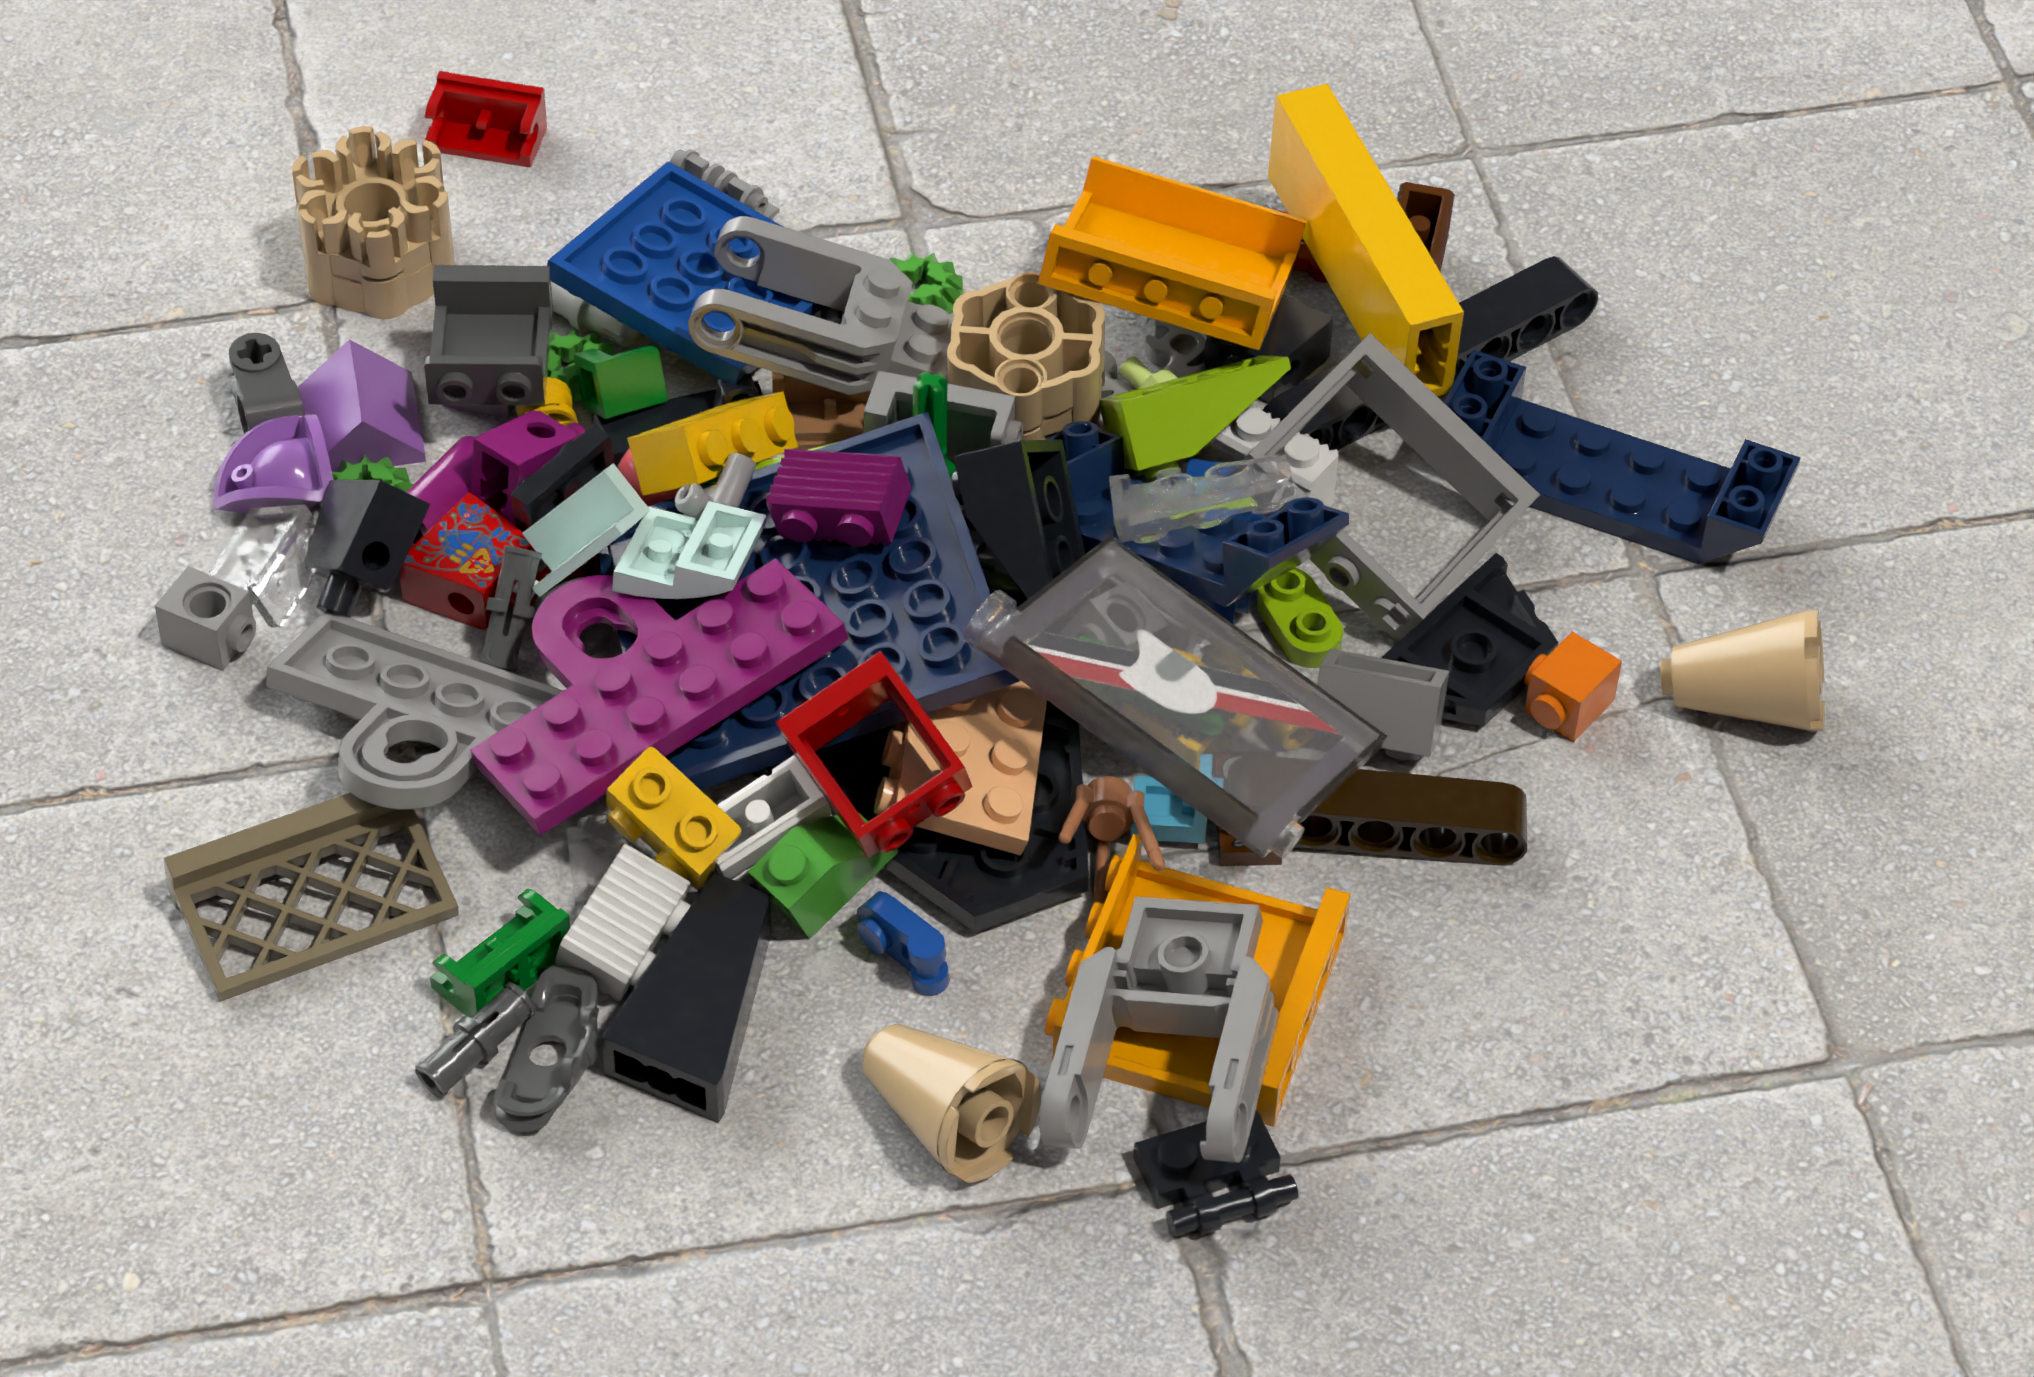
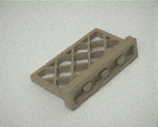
M351 792L164 857L167 889L176 909L179 908L219 1002L459 916V906L414 809H392L377 806L356 797ZM402 829L406 830L412 843V847L404 862L373 851L380 837ZM337 853L356 861L345 883L314 872L321 858ZM418 858L423 869L414 866ZM366 864L397 875L386 898L355 887ZM278 874L297 882L286 903L282 904L254 894L262 879ZM407 879L433 888L439 902L414 909L396 901ZM307 885L338 896L327 919L296 909ZM216 895L237 902L225 926L199 917L194 903ZM348 900L379 911L372 926L356 931L337 924ZM247 907L278 917L266 941L236 930ZM390 915L395 917L388 920ZM288 922L320 932L313 947L300 952L286 949L277 944ZM208 936L218 939L214 948ZM330 936L336 938L334 940L328 941ZM229 943L259 954L252 969L226 978L219 963ZM270 958L275 959V961L268 963Z

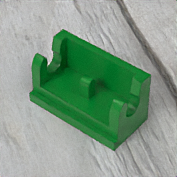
M526 889L518 896V899L524 905L515 911V917L457 962L445 954H441L432 961V964L438 971L430 976L431 988L462 1014L470 1018L495 997L508 982L516 984L523 991L527 990L538 981L540 975L547 968L557 966L555 959L560 943L570 929L569 914L561 908L557 909L536 891Z

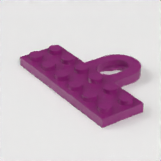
M776 558L738 581L732 591L714 596L676 621L653 598L613 592V575H595L574 580L555 590L542 602L532 623V635L542 663L567 689L471 748L470 752L473 761L483 775L541 836L607 794V788L648 747L656 748L665 757L846 642L848 636L844 622ZM594 623H607L615 630L629 631L638 636L633 646L625 653L606 659L593 658L585 654L584 644L579 639L581 632L587 626Z

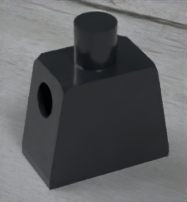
M1283 294L1260 350L1208 335L1205 355L1206 370L1257 356L1288 357L1291 369L1258 398L1269 403L1280 393L1301 383L1330 357L1334 317Z
M330 480L304 562L305 568L308 571L327 579L316 608L322 612L327 610L351 618L361 591L388 592L399 574L430 504L381 480Z

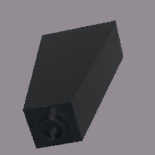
M715 872L712 874L603 1034L602 1050L605 1076L711 1121L720 1122L726 1111L771 937V904L769 894L760 891L749 882L735 881Z

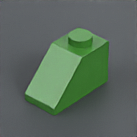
M859 813L864 822L867 823L868 821ZM834 815L791 828L748 870V873L760 890L770 895V903L810 939L899 850L895 849L888 853H882L880 850L868 858L838 815Z

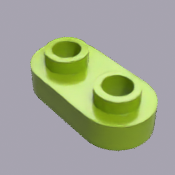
M1294 568L1257 589V610L1286 657L1293 663L1307 668H1319L1330 649L1341 651L1342 624L1308 573Z

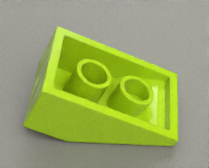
M1257 356L1100 399V411L1105 431L1123 437L1124 468L1133 470L1134 476L1145 474L1146 478L1157 477L1180 470L1178 460L1194 456L1291 369L1289 358Z

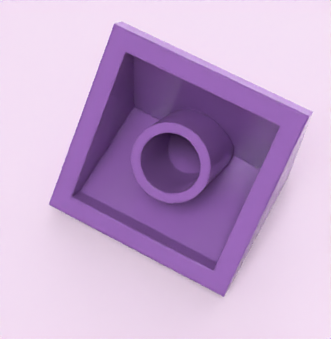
M349 339L298 386L305 415L316 414L319 419L332 472H338L341 460L353 465L361 462L364 454L372 463H377L383 458L389 457L393 466L426 462L412 372Z

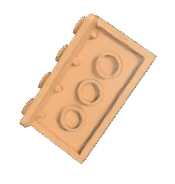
M1006 639L1020 682L926 713L965 766L973 787L965 792V799L954 810L940 817L931 815L918 824L917 827L1021 855L1029 840L1051 669L1024 650L1028 646L1027 644ZM906 721L897 723V729H891L887 737L881 763L890 767L889 778L883 777L875 799L874 813H882L942 772Z

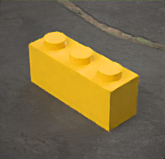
M783 391L730 402L627 438L642 495L678 489L687 484L690 486L691 484H701L720 476L731 453L743 454L757 463L782 454L785 449L798 448L794 433V419L788 410Z

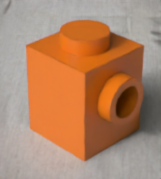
M1572 631L1548 656L1545 654L1539 655L1529 667L1524 679V684L1528 686L1524 713L1533 717L1543 727L1554 730L1575 742L1615 700L1622 660Z

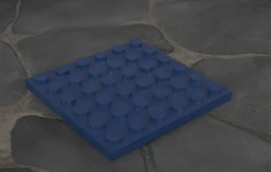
M928 412L816 449L817 451L901 456L912 489L892 543L888 547L882 543L876 546L869 543L866 546L857 547L845 542L840 543L835 539L830 543L824 538L820 542L814 538L809 542H797L789 538L784 539L778 535L766 504L767 495L770 494V486L774 485V476H777V467H781V462L754 470L738 508L767 515L766 524L738 581L776 558L844 622L848 640L665 756L700 790L782 763L792 757L794 753L785 742L776 721L879 651L883 653L926 713L1020 682L959 501L955 497L952 481ZM675 498L648 506L683 515L675 506ZM642 519L597 553L602 575L614 574L617 564ZM716 595L686 599H653L676 621ZM617 630L622 652L625 653L633 646L638 636L629 631ZM890 700L818 750L905 720Z

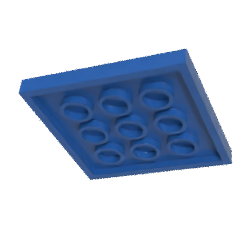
M669 161L553 255L547 263V266H550L551 282L614 317L618 322L626 324L654 340L665 349L706 370L712 376L734 385L745 374L751 373L757 367L703 350L692 340L688 330V323L695 302L701 294L712 289H726L814 316L822 306L758 286V282L733 275L726 271L719 264L717 258L714 257V248L719 233L726 222L736 217L747 216L775 225H782ZM736 238L729 242L733 253L741 258L751 259L760 254L758 246L750 239ZM711 311L704 315L707 325L716 331L727 332L735 327L733 319L724 312Z

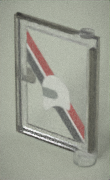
M1112 536L1104 539L1017 608V602L1002 590L995 591L975 612L963 635V640L977 651L986 654L1262 858L1271 851L1282 859L1286 857L1297 844L1305 830L1300 823L1378 752L1387 738V735Z

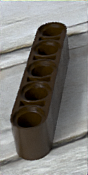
M1257 759L1237 762L1226 773L1224 828L1229 835H1234V831H1248V810H1254L1252 832L1267 833V838H1273L1281 827L1282 846L1487 865L1515 863L1523 858L1527 852V798L1523 790L1513 784Z

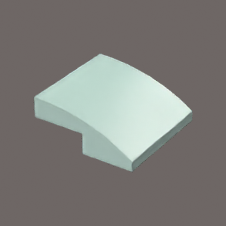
M708 501L699 520L648 507L651 511L642 518L614 570L612 591L633 596L662 599L699 598L732 591L765 527L767 515Z

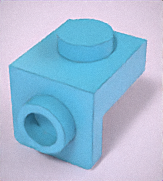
M1198 758L1196 779L1135 775L1134 791L1138 790L1144 793V810L1157 841L1205 844L1207 819H1219L1221 782L1209 781L1210 759ZM1133 819L1131 823V838L1133 833L1139 835Z

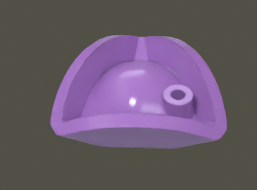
M306 414L274 418L255 426L239 438L227 453L219 469L214 490V508L216 510L263 515L307 511L322 503L329 481L333 480L325 438L317 415Z

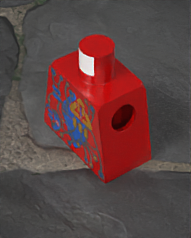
M468 492L410 548L399 571L402 599L413 606L480 630L487 629L491 611L486 610L488 597H495L505 554L503 552L505 545L535 551V549L519 528L477 496ZM517 581L513 582L507 611L511 607L514 608L519 585ZM534 590L530 603L532 607H534L538 597Z

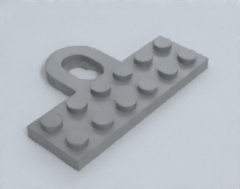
M327 610L267 666L266 687L289 694L299 701L312 702L344 713L352 719L360 720L341 741L338 765L339 778L344 787L356 797L368 803L392 809L426 808L442 803L454 796L478 770L470 752L471 748L564 691ZM419 740L431 743L441 749L436 753L422 755L421 758L411 763L393 762L385 756L389 747L403 741Z

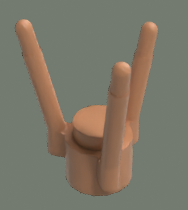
M1099 777L1091 781L1088 786L1084 784L1078 785L1076 787L1075 803L1059 835L1061 843H1069L1083 818L1086 828L1097 838L1093 904L1096 901L1100 903H1105L1106 901L1105 881L1109 869L1111 841L1119 839L1131 827L1132 819L1135 822L1153 868L1156 871H1162L1165 868L1161 849L1144 810V793L1138 790L1132 792V788L1128 783L1118 777Z

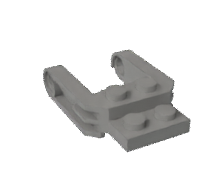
M736 217L723 225L714 248V257L717 258L719 264L726 271L733 275L758 282V286L840 310L844 314L841 324H837L730 290L712 289L698 297L688 323L689 334L700 348L720 356L848 395L871 391L878 371L915 378L923 372H928L932 375L941 374L946 379L948 372L947 348L951 342L953 315L934 305H919L909 302L908 298L913 282L891 260L752 217ZM736 238L750 239L758 246L760 254L751 259L741 258L733 253L729 242ZM711 311L724 312L733 319L735 327L727 332L716 331L707 325L704 315Z
M1135 897L1121 947L1117 950L1113 947H1105L1080 963L1041 1100L1039 1124L1041 1139L1045 1146L1080 1149L1083 1146L1115 1031L1117 1028L1124 1026L1138 1032L1221 1038L1209 1081L1212 1099L1207 1117L1206 1141L1200 1142V1149L1205 1160L1237 1163L1242 1160L1279 1018L1278 1010L1273 1005L1275 998L1270 990L1269 976L1253 959L1263 923L1259 905Z

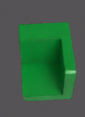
M649 345L613 356L595 348L573 354L583 409L607 419L668 401L660 354L656 347Z

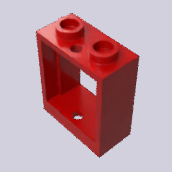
M881 651L776 721L791 751L868 858L880 850L882 853H888L903 845L913 833L912 828L931 815L940 817L954 810L965 799V792L973 787L961 760ZM891 700L942 772L865 823L815 751Z

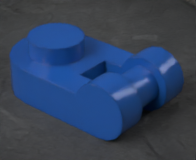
M882 891L875 893L857 909L859 920L857 932L861 940L873 952L877 954L886 952L911 972L913 988L918 993L934 996L945 991L949 985L950 978L948 965L945 961L946 946L944 936L890 894Z

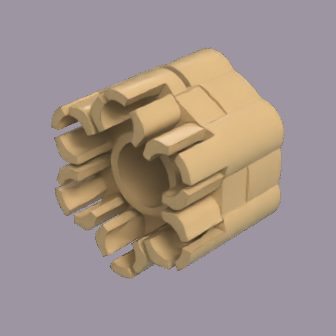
M360 126L348 130L349 137L342 135L336 142V155L330 150L311 152L315 180L310 179L308 160L303 155L292 166L308 288L312 299L319 304L337 306L348 311L364 313L376 319H392L402 315L408 308L425 301L434 294V265H455L448 191L445 192L443 183L441 153L434 143L425 140L422 144L424 166L419 167L416 139L401 140L394 145L392 150V141L388 135L379 131L375 134L374 138L373 127Z
M1038 272L1021 273L1010 280L994 283L981 290L968 291L957 298L953 306L951 342L947 348L948 384L1015 396V421L1023 422L1024 425L1022 440H1045L1063 431L1067 424L1078 421L1092 422L1100 429L1101 389L1105 384V311L1099 302L1038 284L1040 277Z

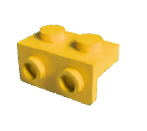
M648 747L607 788L606 806L612 811L607 818L614 828L632 843H635L640 837L657 853L653 859L654 861L690 881L697 891L716 871L717 859L741 835V827L654 747Z

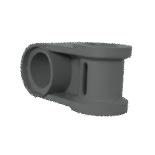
M247 333L234 340L229 348V361L235 376L232 381V391L244 434L255 426L274 418L305 415L296 382L291 379L278 342L271 336L262 333Z

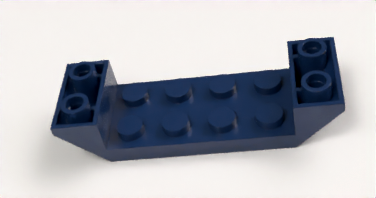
M1472 349L1443 403L1540 494L1529 507L1696 564L1763 543L1799 467L1801 457L1745 439L1732 467L1728 468L1523 400L1522 393L1526 367ZM1503 492L1500 494L1504 499L1510 500Z
M1078 421L1067 424L1063 431L1045 439H1062L1086 557L1224 607L1303 564L1349 525V513L1328 507L1316 498L1303 497L1294 499L1286 507L1268 517L1248 522L1233 517V514L1229 511L1210 509L1188 501L1183 495L1167 494L1144 486L1140 480L1125 479L1123 437L1099 429L1092 422Z

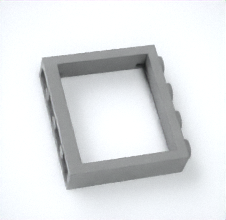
M1369 333L1246 456L1226 480L1239 492L1241 498L1248 505L1256 508L1265 518L1286 507L1294 499L1308 497L1271 460L1345 385L1348 386L1489 521L1417 599L1344 530L1309 558L1325 574L1327 580L1335 588L1343 591L1369 616L1370 621L1378 629L1386 632L1398 643L1434 609L1540 494L1383 344ZM1362 359L1374 369L1373 373L1361 362ZM1502 492L1515 503L1513 506L1500 495Z

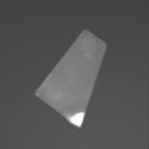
M1287 455L1218 463L1209 468L1205 476L1200 477L1182 474L1180 468L1159 470L1156 475L1157 480L1142 484L1131 485L1129 474L1109 476L1114 523L1120 543L1134 540L1136 543H1150L1165 537L1168 531L1193 526L1197 529L1211 528L1223 523L1228 516L1248 511L1254 514H1267L1279 510L1286 502L1297 499Z

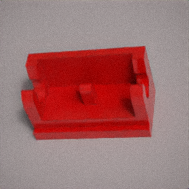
M439 71L436 77L437 82L425 110V118L433 119L425 140L434 143L439 148L440 153L531 168L547 130L544 88Z

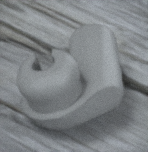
M729 454L717 484L705 489L699 484H691V486L687 484L681 487L675 497L677 510L685 516L699 520L708 501L738 508L756 468L755 462L743 454Z

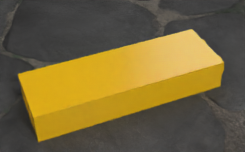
M1328 83L1276 95L1268 179L1290 215L1307 220L1302 238L1361 341L1371 333L1436 396L1448 394L1454 382L1464 315L1463 309Z

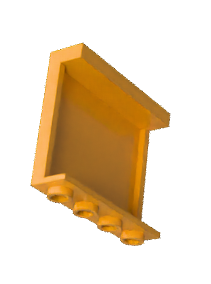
M1092 156L1083 191L1064 226L1055 224L1050 233L1038 284L1260 350L1293 271L1307 220Z
M1133 833L1124 857L1114 855L1105 881V891L1109 892L1105 903L1096 901L1092 906L1085 931V938L1089 939L1085 951L1075 949L1072 954L1065 979V985L1069 987L1065 999L1056 997L1051 1004L1046 1020L1045 1034L1053 1037L1052 1061L1080 963L1105 947H1113L1115 950L1121 947L1135 897L1259 905L1263 923L1253 959L1269 976L1270 990L1275 998L1273 1005L1278 1010L1279 1018L1256 1108L1264 1124L1274 1127L1346 934L1351 894L1326 887L1319 908L1314 909L1167 867L1162 871H1156L1152 863L1141 861L1142 840L1140 835ZM1121 1026L1115 1031L1103 1078L1209 1108L1212 1099L1209 1081L1221 1038L1138 1032Z

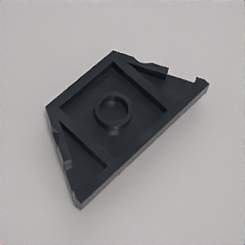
M1497 553L1489 558L1382 657L1383 659L1448 670L1449 677L1442 718L1483 727L1526 687L1524 679L1533 661L1541 654L1548 656L1559 644L1547 624L1536 616L1535 606L1525 590L1517 592L1506 575L1507 562Z

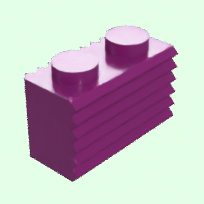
M785 449L784 458H781V467H777V476H774V485L770 486V494L767 495L766 504L778 535L784 539L789 538L797 542H809L814 538L820 542L824 538L830 543L835 539L840 543L845 542L857 547H863L869 543L875 546L882 543L888 547L892 543L912 488L901 456Z

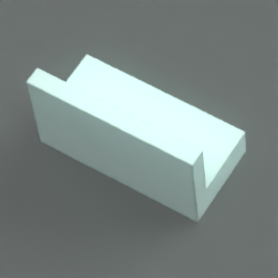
M614 463L522 533L535 551L542 553V560L551 570L547 576L532 587L539 597L623 535L651 511Z

